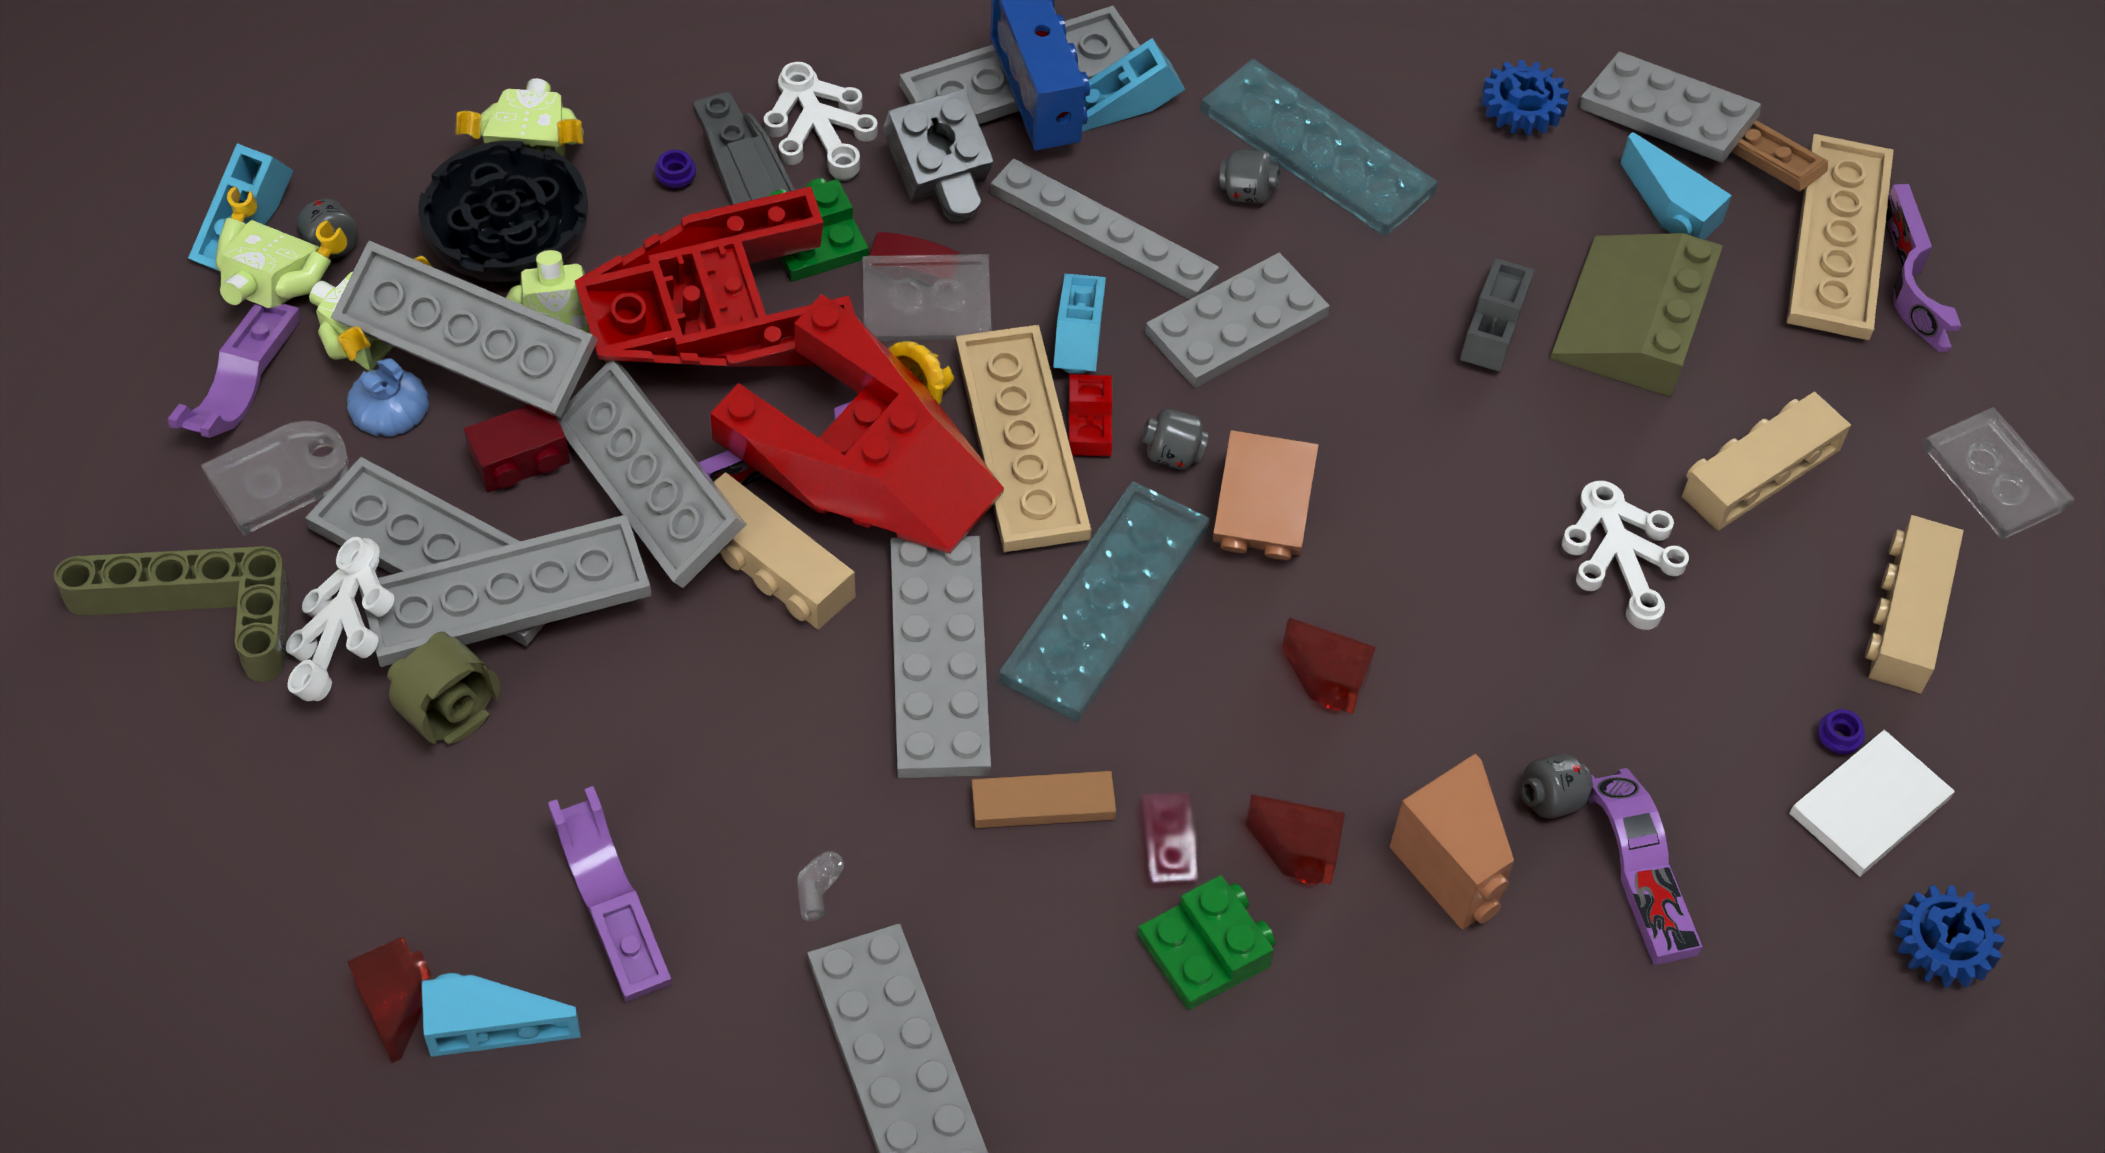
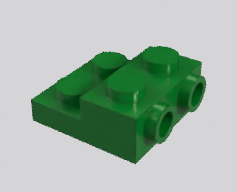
M816 178L805 186V188H812L823 220L821 247L779 257L791 282L868 258L869 248L853 219V207L838 179L827 182L824 178ZM782 189L776 190L772 192L769 196L785 193L788 191Z
M1222 875L1181 895L1178 906L1138 926V937L1188 1011L1270 968L1274 952L1272 947L1275 946V938L1270 927L1263 920L1254 922L1246 910L1249 908V902L1244 890L1237 883L1228 885Z

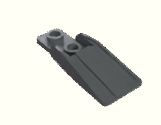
M730 92L719 93L694 102V111L704 128V136L711 158L731 205L768 197L776 190L782 189L788 192L795 190L766 132L750 112L745 113L743 117Z

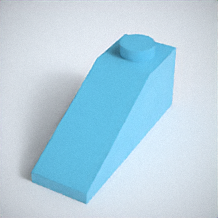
M1153 38L1089 79L1090 95L1085 96L1084 100L1088 121L1087 124L1082 125V132L1151 112L1186 90L1171 62Z
M1632 132L1628 136L1620 164L1661 227L1670 233H1684L1705 240L1723 223L1732 195L1636 133Z
M236 144L188 259L219 271L216 268L217 244L225 219L231 218L233 213L227 200L229 190L233 187L238 188L240 192L239 203L245 202L249 191H252L257 202V211L251 217L245 218L243 223L247 224L253 220L265 225L277 210L294 170L272 156Z
M1064 274L1057 319L1053 368H1062L1065 372L1071 374H1083L1087 371L1096 372L1106 277Z
M447 973L438 976L434 980L421 981L424 1038L431 1057L581 1038L576 1007L474 975L462 976L456 973Z

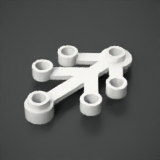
M792 62L787 64L778 78V86L782 94L773 110L767 112L764 116V130L766 134L771 137H781L788 132V114L797 100H799L803 111L788 137L779 143L780 160L787 165L800 163L803 159V144L812 128H814L827 151V164L830 174L839 181L853 179L860 170V153L853 145L841 143L831 123L854 130V136L863 142L872 141L877 137V119L869 114H855L862 109L861 91L854 87L843 88L818 80L817 74L807 63ZM816 96L838 101L839 109L819 103Z
M1607 481L1591 482L1584 487L1580 497L1584 513L1576 525L1569 526L1565 530L1562 547L1567 553L1572 555L1585 553L1591 540V533L1599 522L1602 523L1606 536L1591 560L1585 561L1580 565L1576 582L1579 587L1586 591L1598 590L1603 583L1605 571L1615 556L1632 596L1626 609L1628 621L1634 627L1642 630L1653 629L1659 625L1662 619L1665 604L1659 593L1649 589L1636 555L1659 566L1665 574L1670 576H1679L1684 573L1689 561V555L1685 549L1679 546H1669L1664 549L1624 529L1621 521L1622 519L1644 529L1648 537L1661 541L1670 536L1674 525V520L1669 513L1657 510L1649 514L1625 502L1623 492L1616 485ZM1653 523H1660L1665 528H1658ZM1570 538H1579L1582 540V543L1573 542ZM1668 558L1677 559L1680 564H1674ZM1585 573H1592L1597 578H1588L1587 576H1585ZM1643 604L1649 605L1652 608L1645 607Z
M352 537L347 540L339 549L336 557V565L339 569L321 586L310 591L303 600V612L313 619L289 637L286 643V651L302 661L291 672L288 679V689L304 701H320L329 693L332 680L327 672V667L343 627L348 638L346 642L347 649L360 658L369 657L377 648L379 642L378 635L364 626L354 598L360 585L364 593L362 600L363 608L375 616L381 617L393 606L394 595L379 583L375 570L379 564L380 550L378 544L369 538ZM339 590L337 597L333 599L332 596ZM323 632L318 644L316 637H318ZM314 654V657H313L312 660H307V659H309V658Z

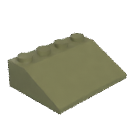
M1684 233L1595 236L1550 359L1672 397L1723 245Z

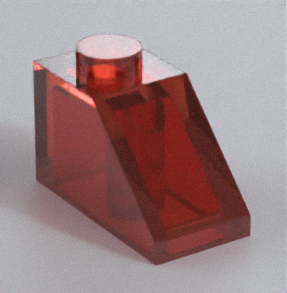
M1289 617L1282 650L1309 698L1320 702L1328 709L1342 710L1354 714L1371 670L1376 647Z
M1252 794L1246 827L1285 876L1295 877L1300 882L1306 884L1325 883L1331 885L1338 857L1345 813Z
M404 937L347 961L355 985L391 1063L402 1059L423 1012L421 981L431 977L421 951L417 950L411 953Z

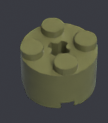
M443 631L432 635L426 643L414 650L407 658H401L394 662L387 674V678L391 681L389 698L392 706L423 737L433 744H437L436 740H444L447 744L457 743L474 733L490 715L485 708L491 697L497 701L500 694V681L496 673L460 640L449 636Z

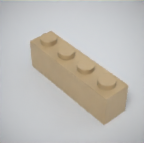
M1815 391L1800 401L1793 399L1784 406L1779 415L1771 420L1762 419L1742 439H1731L1720 449L1717 455L1708 461L1705 458L1697 461L1686 474L1688 481L1682 498L1719 531L1839 452L1851 424Z
M726 472L714 481L715 485L747 524L720 551L723 559L731 568L744 571L753 578L756 586L763 593L769 596L772 594L786 605L789 612L800 621L806 620L818 630L856 597L855 572Z
M1911 515L1904 531L1896 529L1888 553L1895 556L1894 564L1888 563L1881 583V589L1888 590L1886 599L1880 598L1873 618V623L1880 625L1878 634L1872 633L1865 653V658L1872 660L1868 678L1922 694L1935 669L1964 530Z

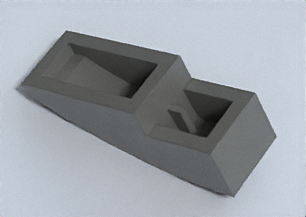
M1495 258L1467 332L1460 360L1501 372L1535 269Z

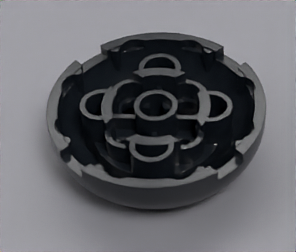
M522 141L484 143L455 154L443 162L431 174L432 181L425 193H421L419 198L418 210L422 231L433 252L455 271L476 280L493 283L519 282L522 271L537 268L536 257L543 251H558L561 253L564 261L581 240L586 228L589 211L585 182L576 167L565 157L549 148H546L544 152L526 148ZM484 212L488 214L486 217L476 220Z

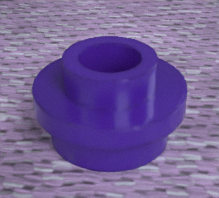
M676 149L669 150L659 157L655 165V176L658 182L666 187L680 188L694 180L696 166L686 152Z
M1838 709L1826 714L1818 725L1817 732L1821 743L1835 753H1853L1860 748L1865 738L1862 720L1857 714L1846 709ZM1835 731L1842 732L1845 736H1841Z

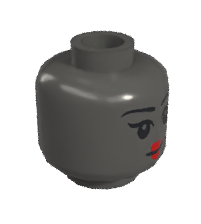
M1238 149L1234 150L1228 159L1222 160L1220 188L1222 192H1227L1228 198L1236 203L1262 204L1269 200L1273 190H1279L1281 167L1280 165H1274L1273 158L1267 151Z
M328 198L314 200L300 211L296 221L297 233L301 240L320 247L321 243L316 236L318 225L324 221H329L334 228V234L340 227L346 235L347 246L342 252L330 254L328 258L329 260L340 259L355 247L358 240V227L345 206L338 201Z
M1165 408L1157 415L1156 419L1150 417L1147 419L1142 432L1141 442L1148 444L1147 454L1150 460L1179 470H1186L1192 463L1198 464L1201 461L1208 441V431L1203 430L1200 418L1174 409Z
M1556 754L1536 759L1527 765L1523 773L1520 793L1525 804L1541 818H1556L1578 812L1584 808L1592 792L1593 781L1589 769L1571 754Z

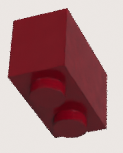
M531 405L463 428L470 458L487 493L500 488L511 487L519 481L541 473L552 472L560 466L570 463L566 436L556 417Z

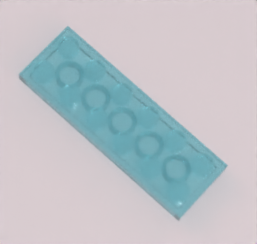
M1251 59L1202 99L1201 111L1256 149L1267 151L1275 162L1384 236L1391 233L1436 193L1438 181L1255 59Z
M1132 481L999 671V682L1079 722L1207 531L1210 518Z

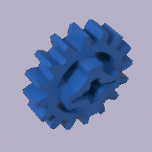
M1523 60L1518 61L1517 67L1504 62L1502 71L1493 68L1490 78H1485L1481 106L1487 107L1485 114L1487 118L1497 117V127L1504 126L1505 124L1510 125V133L1515 134L1518 128L1524 129L1527 136H1531L1534 128H1537L1543 134L1547 133L1548 125L1557 127L1560 117H1564L1566 113L1569 89L1563 88V77L1553 79L1554 69L1539 70V62H1535L1532 67H1527Z
M1933 885L1929 887L1925 895L1919 892L1914 893L1909 903L1905 904L1897 918L1900 922L1894 930V935L1903 938L1897 950L1901 954L1911 953L1913 958L1908 965L1911 970L1919 966L1926 969L1924 980L1929 982L1935 975L1942 977L1943 986L1949 988L1954 979L1958 978L1964 988L1969 987L1975 977L1981 981L1984 980L2000 960L2002 954L1999 950L2005 942V937L1995 934V932L2001 925L2000 919L1987 918L1986 913L1991 907L1988 903L1981 904L1978 907L1972 903L1974 900L1973 892L1969 891L1962 898L1957 896L1955 886L1949 885L1944 895H1941L1936 886ZM1949 929H1952L1953 932L1950 936L1952 940L1948 944L1946 943V939L1949 935L1947 932Z

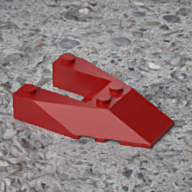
M802 188L687 215L674 228L660 236L656 233L644 240L643 246L622 258L620 254L575 280L576 291L589 332L598 339L594 347L598 360L735 367L817 366L795 351L794 323L811 305L766 315L749 265L821 247L823 220L812 188ZM849 295L831 300L856 317Z
M821 294L794 323L795 351L857 392L858 395L818 438L738 383L710 413L712 440L816 512L826 514L829 511L853 519L854 524L870 528L872 525L897 533L898 538L951 554L1004 492V487L927 388L857 317Z

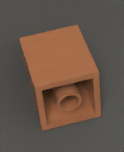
M1231 430L1213 542L1221 543L1220 548L1236 553H1246L1247 547L1265 550V556L1279 560H1290L1291 554L1300 556L1319 444Z
M1476 753L1402 800L1390 843V849L1462 930L1475 921L1483 924L1497 914L1502 906L1500 904L1502 894L1509 886L1508 877L1514 863L1482 760Z

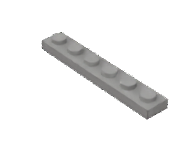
M1014 158L991 182V195L1189 300L1207 291L1218 278L1219 266Z

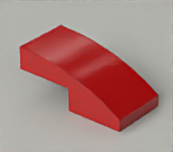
M1069 374L1068 441L1072 455L1112 456L1113 397L1112 376Z

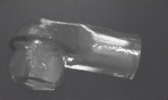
M826 851L822 855L815 857L797 877L801 916L804 920L814 921L821 919L825 915L823 893L838 879L844 869L842 857L834 851Z

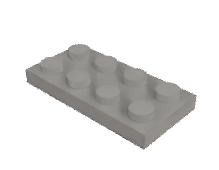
M1619 51L1581 96L1580 109L1723 163L1760 116L1761 103Z
M1279 252L1146 322L1145 334L1195 389L1328 317L1330 305Z

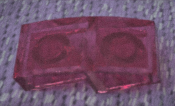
M1189 793L1142 795V819L1149 884L1197 882L1195 834H1192Z

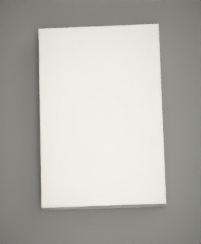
M1883 730L1794 804L1789 814L1861 877L1947 803L1955 791L1888 732Z

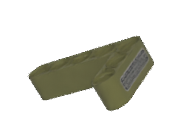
M259 546L75 556L60 562L54 571V581L67 609L75 615L237 607L234 641L245 674L254 681L266 682L278 677L284 670L290 583L281 555L271 547Z

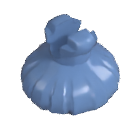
M391 358L377 361L379 369L370 370L367 373L363 371L361 377L353 383L346 400L347 412L355 426L361 431L376 437L405 434L424 420L429 408V394L422 381L416 375L403 370Z

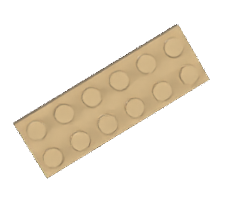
M1814 134L1809 150L1828 160V171L1804 188L1786 323L1870 340L1874 331L1894 150Z
M1039 325L956 336L955 347L981 458L1004 487V492L993 504L1003 552L1090 540L1091 527Z

